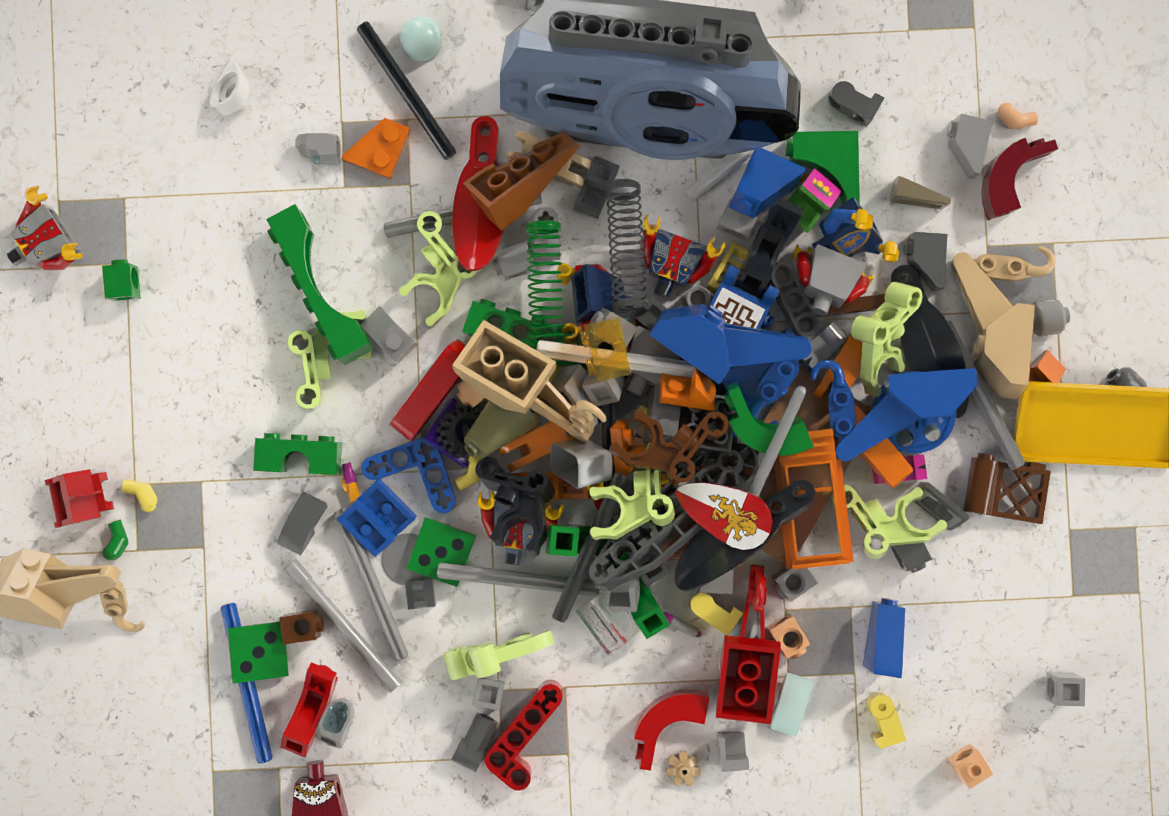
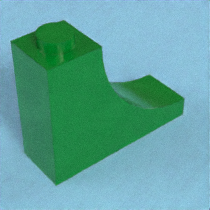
M858 131L792 132L789 140H785V157H789V161L811 169L815 168L841 190L839 196L842 204L852 197L860 204Z

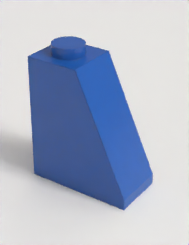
M763 148L756 149L748 161L728 207L741 214L755 218L776 203L779 197L783 198L793 191L806 168Z
M881 598V602L872 601L863 666L873 674L902 678L905 608L897 605L898 600Z

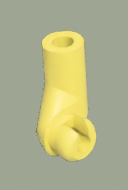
M469 457L468 472L455 478L460 491L481 481L476 474L475 468L478 461L482 458Z

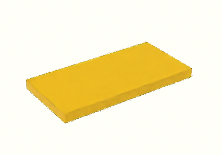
M1029 381L1027 388L1019 397L1012 438L1026 462L1169 468V388Z

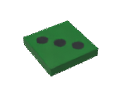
M425 517L406 569L458 587L459 580L437 577L439 563L466 566L476 535Z
M280 621L227 628L232 684L289 676L286 644L283 645Z

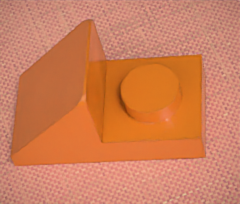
M1045 350L1030 365L1029 381L1059 383L1066 368L1048 350Z
M694 367L690 378L662 374L660 378L659 403L715 411L716 385L696 367Z
M617 420L610 428L612 444L617 442L624 451L631 454H639L646 451L647 445L632 446L634 443V432L629 428V420ZM613 455L615 473L621 472L628 475L635 468L626 466L622 460Z

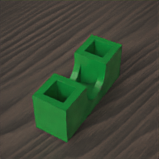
M264 433V438H255L253 471L287 472L288 458L294 452L299 451L308 459V474H341L342 442H335L334 436H318V441H307L308 435L291 434V440L280 439L281 434Z

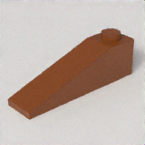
M563 131L533 145L532 151L524 155L518 156L515 153L508 157V162L495 167L494 164L483 168L465 181L463 185L488 219L500 230H503L527 211L576 152L579 145Z

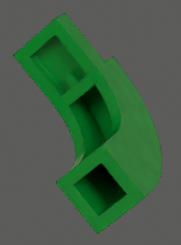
M735 382L728 385L729 394L724 397L730 411H737L727 415L731 428L746 445L766 454L779 423L768 424L756 419L750 413L738 383ZM801 416L795 417L777 456L793 455L814 447Z
M548 524L546 553L549 555L577 557L591 526ZM604 538L598 551L603 549L609 539Z
M627 552L622 554L620 560L625 561L630 558ZM615 562L612 563L615 568H618ZM639 576L640 595L637 612L630 613L645 638L648 639L670 626V623L651 589L645 585L643 579Z

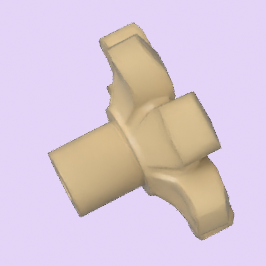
M680 751L679 758L675 755H671L668 758V762L672 766L666 768V773L668 777L674 776L673 783L680 786L684 780L687 786L694 784L692 776L698 777L701 774L700 767L695 766L699 762L697 756L691 755L688 758L687 751Z

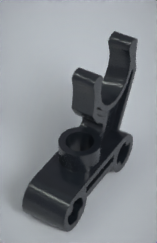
M493 457L482 458L476 464L475 471L477 476L487 489L496 491L495 500L505 506L512 507V509L505 511L498 517L490 538L497 546H502L505 534L512 526L519 523H528L533 527V536L526 548L532 556H538L541 546L548 536L544 503L552 500L555 495L553 483L547 474L540 469L530 471L524 478L505 473L498 461Z

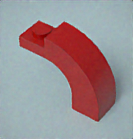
M310 663L306 671L301 696L282 735L280 748L306 758L316 737L315 732L326 707L330 704L338 681V677H336L337 672L332 671L328 666Z
M697 690L672 691L658 697L645 708L636 723L633 733L635 740L643 741L642 744H637L635 760H639L640 769L651 771L656 742L659 734L665 727L678 721L705 725L710 698L707 692Z

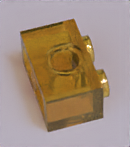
M615 317L584 324L585 330L580 331L583 347H589L591 358L586 359L589 376L594 375L596 381L631 375L620 318ZM607 341L612 346V352L608 357L603 358L598 355L597 347L601 342Z

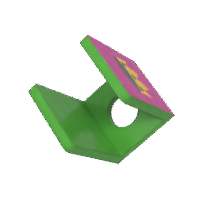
M815 168L788 199L789 202L804 208L797 225L807 233L813 228L821 214L831 208L841 193L837 186Z

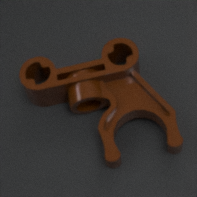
M640 409L635 412L633 419L643 424L649 430L651 435L649 448L642 453L631 454L624 451L615 442L610 446L609 452L622 460L626 466L666 472V477L671 484L682 486L689 482L695 474V466L690 460L704 439L708 441L718 440L727 431L728 420L720 412H710L702 419L694 431L683 424L670 442H665L660 423ZM715 421L719 425V430L710 431L707 423L711 424ZM676 465H681L685 468L684 474L686 478H679L675 475L677 473Z

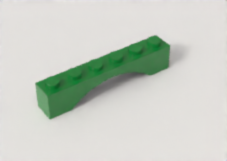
M293 204L267 218L266 220L270 226L267 232L274 244L279 243L282 249L279 256L286 267H291L294 273L291 275V279L296 288L303 290L306 298L302 300L310 314L314 312L318 321L314 322L322 337L326 335L330 343L326 347L333 360L338 359L346 365L374 350L362 326L356 320L342 315L333 309L319 292L311 266V247L314 233L299 207Z

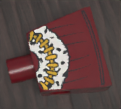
M323 760L307 762L308 777L299 778L294 785L292 816H348L338 774L325 775Z

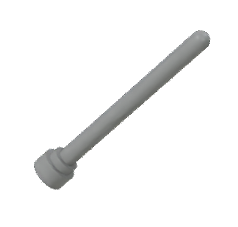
M798 386L795 389L750 489L746 492L759 497L806 395V389L803 386Z

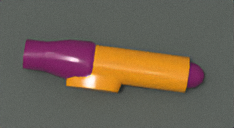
M351 462L342 464V486L344 492L348 493L351 504L360 494L356 475L352 469Z

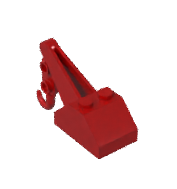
M750 565L748 591L739 637L724 635L718 678L716 718L771 724L781 642L765 640L764 605L766 604L767 588L764 565ZM750 603H752L753 609L757 612V639L744 637Z

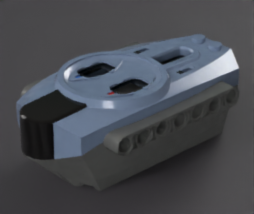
M545 0L533 15L506 37L500 69V109L516 119L544 128L549 137L564 131L576 142L624 147L648 157L665 160H685L697 157L721 159L727 154L752 151L785 141L794 136L799 129L801 83L788 63L769 44L756 13L752 11L664 0ZM698 13L728 16L726 44L721 64L692 60Z

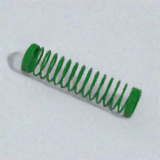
M533 221L526 224V235L533 237L526 241L528 245L533 246L526 250L527 253L533 255L527 258V261L533 264L527 267L528 271L533 272L527 279L534 281L528 285V288L535 290L529 293L528 297L537 299L529 302L528 305L538 308L528 312L529 315L538 317L529 320V324L539 326L529 330L530 333L539 335L531 337L529 341L537 344L538 341L533 339L564 335L563 333L533 331L544 328L563 327V324L533 323V321L563 318V315L532 314L533 312L563 309L562 306L532 305L533 303L543 301H560L563 298L531 296L543 292H562L563 289L530 287L543 283L563 282L562 280L530 278L542 274L562 273V271H537L530 269L542 265L562 264V262H535L530 260L542 256L557 257L562 255L561 253L541 254L530 252V250L536 248H559L562 246L561 244L539 245L529 242L536 239L561 238L560 235H532L560 232L561 223L557 221ZM552 359V360H554V361H556V362H563V361H564V360Z

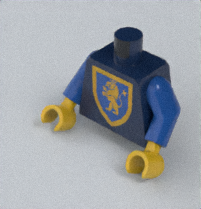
M854 197L850 198L839 208L833 209L826 218L820 221L819 227L824 237L812 244L814 249L819 244L848 257L862 252L878 255L883 252L882 258L887 262H896L899 257L896 243L887 241L883 245V239L873 221V215L868 214Z

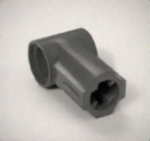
M477 712L465 738L461 739L452 757V761L476 772L487 751L485 748L489 740H491L498 722L486 714Z

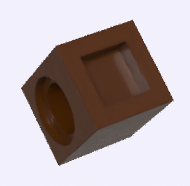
M317 609L284 614L279 617L283 645L316 640L321 637V632L324 631L323 618L321 615L318 616ZM300 619L305 620L309 624L308 633H302L298 630L297 623Z

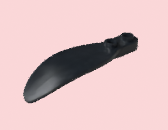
M901 265L895 268L891 274V283H901L900 276L906 273L910 277L909 281L902 284L917 287L922 291V302L919 308L903 323L905 332L901 336V342L909 370L932 372L966 369L957 338L945 317L928 301L918 272L909 265ZM969 396L956 409V419L965 414L969 403Z
M797 480L770 498L763 500L771 511L773 524L771 533L764 543L753 549L742 550L731 547L703 528L692 538L678 560L674 575L677 588L682 591L697 589L752 557L774 537L781 525L788 523L815 504L817 493L814 486L809 481ZM805 490L803 495H796L798 491ZM775 506H781V508L778 511H773V508Z

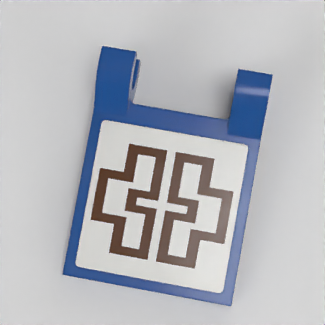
M730 265L710 305L723 313L722 318L728 324L760 329L780 290L770 285L762 299H759L733 285L740 269Z

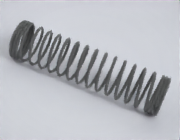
M617 179L606 186L607 214L609 216L608 230L610 232L608 238L610 239L609 247L611 248L609 254L611 255L610 263L612 264L610 270L612 272L611 279L613 280L611 287L613 288L612 296L614 297L612 299V310L614 314L621 318H636L648 312V302L644 300L647 294L643 292L647 289V286L643 284L646 281V277L643 276L646 269L642 267L645 261L641 259L645 256V253L641 251L644 248V245L641 243L644 237L640 235L643 232V228L640 227L643 224V221L640 219L642 212L639 211L642 208V205L639 203L641 200L639 196L641 187L637 181L632 179ZM622 187L637 188L635 191L630 193L627 192L619 194L612 192L613 190ZM636 197L639 198L638 201H629ZM634 204H638V205H639V208H638V209H630V208L621 209V210H614V209H612V207H614V206H616V205H619V206H630V205H634ZM616 213H640L638 217H613ZM617 221H640L639 225L616 226L613 224ZM618 229H641L639 233H614ZM618 237H641L640 241L617 242L614 240ZM619 245H641L640 249H615ZM620 253H642V256L638 258L628 257L622 259L615 257ZM613 258L617 259L614 263L612 262ZM639 260L643 262L639 266L631 265L623 267L616 265L618 262ZM639 268L643 270L639 274L623 275L616 273L623 269ZM615 274V275H617V276H619V277H617L616 279H614V278H613V275ZM624 277L644 278L640 282L623 283L617 281ZM614 282L620 285L614 287ZM623 286H644L641 290L622 291L618 289ZM614 291L620 292L618 295H614ZM641 293L645 295L642 298H619V296L624 294ZM624 306H640V307L627 308V307H624Z

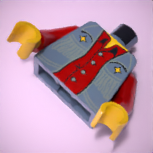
M491 491L490 499H484L481 496L482 492H479L478 506L481 509V520L490 538L498 517L505 511L512 509V507L505 506L497 500L495 501V493ZM552 500L545 507L547 533L548 524H557L564 505L561 504L560 509H552L550 506ZM515 524L507 531L504 544L500 546L506 547L504 563L520 565L522 550H527L526 546L533 536V527L530 524Z

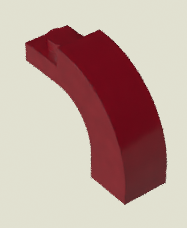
M1025 137L1007 147L994 158L986 170L981 189L982 205L988 221L1013 213L1021 208L1015 190L1016 173L1022 164L1048 156L1057 151L1058 146L1055 139L1045 142V139L1041 138L1028 144Z

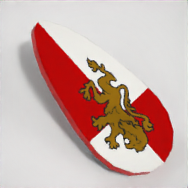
M705 482L685 484L676 490V497L688 515L717 539L731 547L742 550L753 549L764 543L771 533L773 524L771 511L766 503L754 494L728 486Z

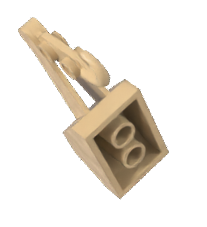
M1037 247V250L1044 253L1047 257V263L1044 266H1034L1019 257L982 254L977 259H973L965 252L956 254L951 263V268L978 332L977 342L973 343L971 359H976L975 367L1001 398L1018 399L1029 384L1035 305L1017 303L1013 306L990 279L1016 282L1030 277H1042L1051 273L1056 261L1052 251L1046 247Z
M485 320L480 324L452 365L454 372L487 400L503 409L525 414L531 408L583 443H587L594 432V417L592 414L598 417L601 422H606L605 414L594 404L586 400H579L576 405L571 406L548 381L556 369V361ZM538 395H541V396H542L550 405H552L560 414H558V413H557L556 411H554L552 408H550V407L547 406L545 403H543L541 400H539V399L537 398V396H538Z
M21 549L2 558L0 561V617L63 629L74 604L100 594L104 612L112 617L117 627L129 632H138L145 627L144 621L136 625L124 619V615L129 608L126 591L123 584L119 581L121 571L113 565L68 566L52 554L29 549Z

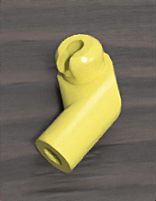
M127 479L123 481L122 493L136 495L144 512L155 510L157 496L149 484Z

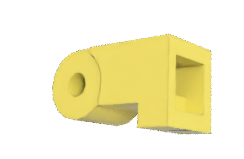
M696 591L689 599L690 608L697 616L726 635H730L743 615V612L733 605L727 611L715 603L708 593Z
M881 692L870 694L866 701V707L874 715L879 731L872 734L875 745L882 749L906 741L892 699Z

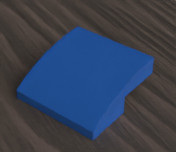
M378 478L337 517V520L376 557L395 540L401 531L416 519L417 515Z

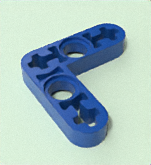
M420 438L372 455L362 463V473L370 480L382 479L418 466L433 509L439 513H448L456 506V495L440 450L432 445L433 450L429 454L431 460L437 457L438 463L423 467L422 462L428 461L425 454H419V449L422 448L423 442L426 445H432L425 438ZM398 451H403L408 457V461L403 467H398L393 462V455ZM387 455V461L392 471L388 472V467H383L378 470L377 476H375L374 472L368 471V468L371 467V461L374 460L376 464L386 462L383 456ZM433 467L440 469L442 472V479L438 483H432L427 478L428 471ZM444 483H446L447 489H442L445 497L450 496L451 501L447 503L448 508L444 509L443 505H437V500L440 499L439 492L432 493L431 488L440 487Z

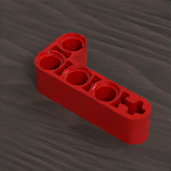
M459 339L449 344L443 350L390 422V426L410 442L422 431L461 378L454 372L452 367L466 346Z
M546 680L539 686L487 750L485 756L486 767L515 791L527 788L532 774L531 766L518 754L562 701L563 688L556 680ZM552 689H555L556 698L550 697L544 707L542 702L546 697L545 690L552 691ZM530 709H535L539 711L541 717L537 721H530L526 717V712ZM516 730L521 732L523 739L520 742H513L509 739L508 734ZM501 752L505 756V761L495 763L491 759V754ZM522 770L526 773L527 777L522 781H517L512 777V772Z

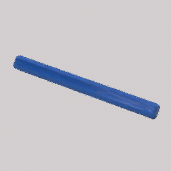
M228 603L220 608L227 639V628L241 626L235 603ZM255 681L238 683L256 761L258 764L269 762L273 756Z

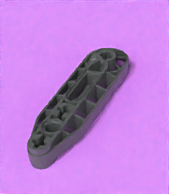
M733 438L731 453L705 451L696 458L693 463L697 474L686 484L709 482L747 491L759 469L757 453L746 444L736 443V438ZM744 450L751 452V454L743 461L740 453H742ZM701 464H703V469L699 468ZM745 466L754 469L752 475L745 474ZM684 470L676 475L679 478H686ZM668 482L661 488V494L666 495L672 489L676 491L679 486ZM676 492L669 497L675 511V516L671 523L659 526L650 520L625 534L618 541L617 539H609L589 568L590 579L598 589L610 591L623 583L655 570L703 529L697 523L687 533L684 534L682 532L694 520L681 506L676 497ZM658 506L655 509L658 515H663L667 512L664 506ZM677 534L681 537L666 551H661V548ZM648 536L651 539L647 541L644 537ZM625 552L632 553L628 560H620V557ZM656 552L660 555L653 562L640 567ZM615 562L618 568L615 569L612 563ZM603 572L608 574L605 578L601 575Z

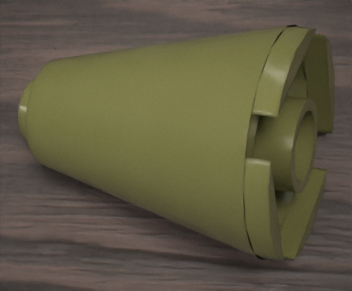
M488 401L465 436L464 448L472 457L484 458L535 429L540 422L539 415L536 411L532 413L530 409L526 414L506 410Z

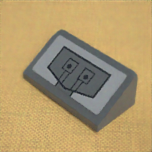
M920 482L917 487L922 489L923 495L921 499L914 502L937 521L944 520L947 523L946 529L953 530L970 518L966 512L929 482Z

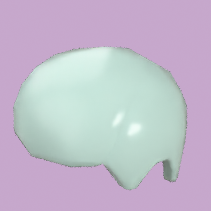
M415 17L406 21L402 26L400 32L401 44L408 57L415 61H428L437 56L442 48L440 30L435 22L428 17Z

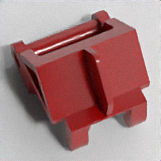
M91 469L65 473L44 480L45 485L49 486L56 517L55 528L100 518V512L115 509L113 501L105 500L101 483L108 480L107 472L92 474Z

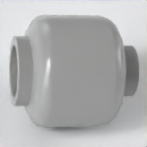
M1057 299L1037 301L1032 304L1035 305L1033 332L1037 336L1060 334L1065 330L1066 323L1070 322L1069 309L1064 307Z

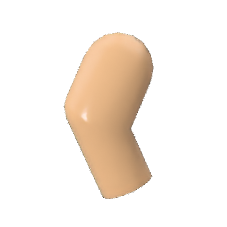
M1003 103L998 108L1000 120L1010 129H1020L1034 126L1038 123L1036 112L1021 114L1010 103Z

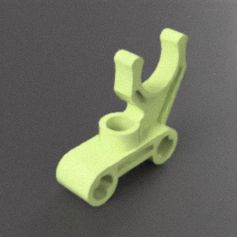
M432 210L425 211L419 216L417 227L429 242L421 252L433 265L436 272L434 274L426 272L417 273L399 289V293L402 296H407L413 287L421 284L430 285L437 290L440 295V305L433 314L426 316L425 323L428 326H433L439 318L448 314L461 279L470 278L477 272H468L466 269L460 271L457 264L459 260L456 253L438 233L441 230L442 219L437 212ZM426 216L436 218L437 221L434 224L436 229L426 230L423 227L425 224L423 218Z
M892 282L886 289L885 302L870 317L860 315L853 321L851 335L854 339L863 341L860 380L864 386V393L874 397L880 396L881 389L878 385L877 377L879 369L886 359L888 360L889 369L902 372L905 369L901 350L891 346L890 343L904 334L905 328L903 323L919 308L922 302L921 289Z
M364 310L341 312L342 315L354 320L365 321L366 319ZM297 330L290 334L288 338L289 349L303 359L306 384L297 390L296 401L306 410H313L320 406L322 402L320 381L332 379L329 362L330 353L326 347L330 343L326 335L322 337L318 330L311 334L304 330ZM299 337H303L305 341H308V346L304 350L294 346L296 339ZM371 351L356 360L371 359ZM313 390L316 393V398L312 399V404H304L302 396H306V391Z
M650 469L634 471L633 496H627L622 489L614 485L590 488V495L593 500L611 498L618 502L621 507L620 518L613 526L608 528H591L590 533L594 540L604 538L618 539L650 520L656 525L665 526L674 519L675 511L671 499L661 494V471ZM658 506H664L667 512L663 515H658L655 509Z
M844 485L845 496L851 498V502L847 504V512H851L866 533L863 550L869 558H882L889 546L929 542L934 536L944 532L947 528V523L944 520H939L934 527L927 530H919L908 523L905 510L911 502L921 499L923 491L919 487H915L913 491L900 497L894 508V516L888 517L875 498L864 503L851 486ZM832 493L831 505L835 510L834 495ZM872 539H878L882 542L880 550H874L870 547Z
M551 630L532 637L529 632L507 640L498 646H494L491 642L462 646L444 652L443 656L451 680L470 675L483 678L501 671L499 663L538 651L555 643Z

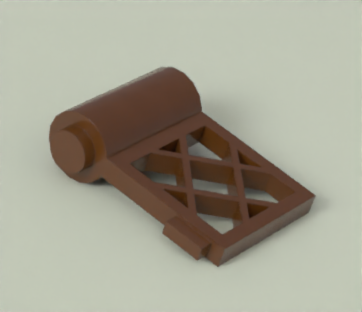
M978 453L977 458H971L963 511L1043 524L1051 471L1045 470L1046 464L1028 462V467L1021 466L1012 470L1018 479L1007 487L1003 481L1004 469H1010L1007 463L994 461L995 455ZM1033 474L1041 475L1040 486L1032 491L1026 479ZM1022 484L1028 495L1017 502L1011 491ZM1007 495L1014 506L1006 512H999V500ZM1031 499L1036 505L1035 518L1028 517L1022 509V506ZM1015 511H1018V513H1019L1020 515H1016V514H1013V513H1014Z

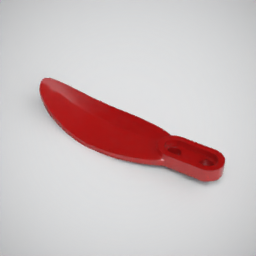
M489 116L478 117L472 123L469 161L459 177L453 204L452 229L455 251L461 265L469 271L481 270L492 260L504 232V229L500 230L488 219L463 185L465 181L491 164H494L495 167L499 166L497 162L499 128L496 121ZM484 129L490 130V134L487 136L481 135V132ZM482 155L489 157L485 162L479 161V158Z

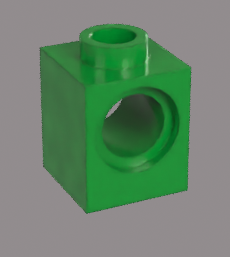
M125 259L112 260L111 265L102 266L105 299L112 301L141 299L138 266L128 263V260Z

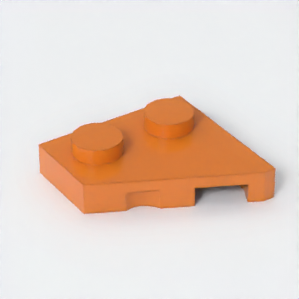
M384 118L347 150L341 159L391 179L411 129Z

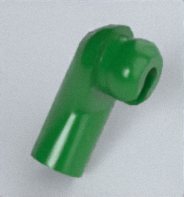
M121 519L108 524L112 538L102 550V556L108 561L120 558L129 543Z

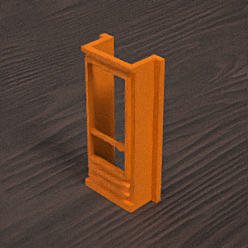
M833 429L808 431L814 446L813 448L793 455L777 456L774 462L777 493L789 485L787 468L830 463L832 486L814 489L816 492L833 490L841 553L798 557L794 519H792L788 523L781 525L786 568L801 569L849 564V562L854 561L842 464L837 459L835 453L839 440L833 435ZM805 490L798 491L796 495L804 494Z

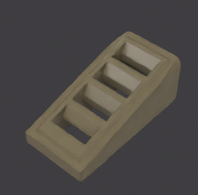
M898 176L893 181L890 201L943 210L950 204L951 198Z

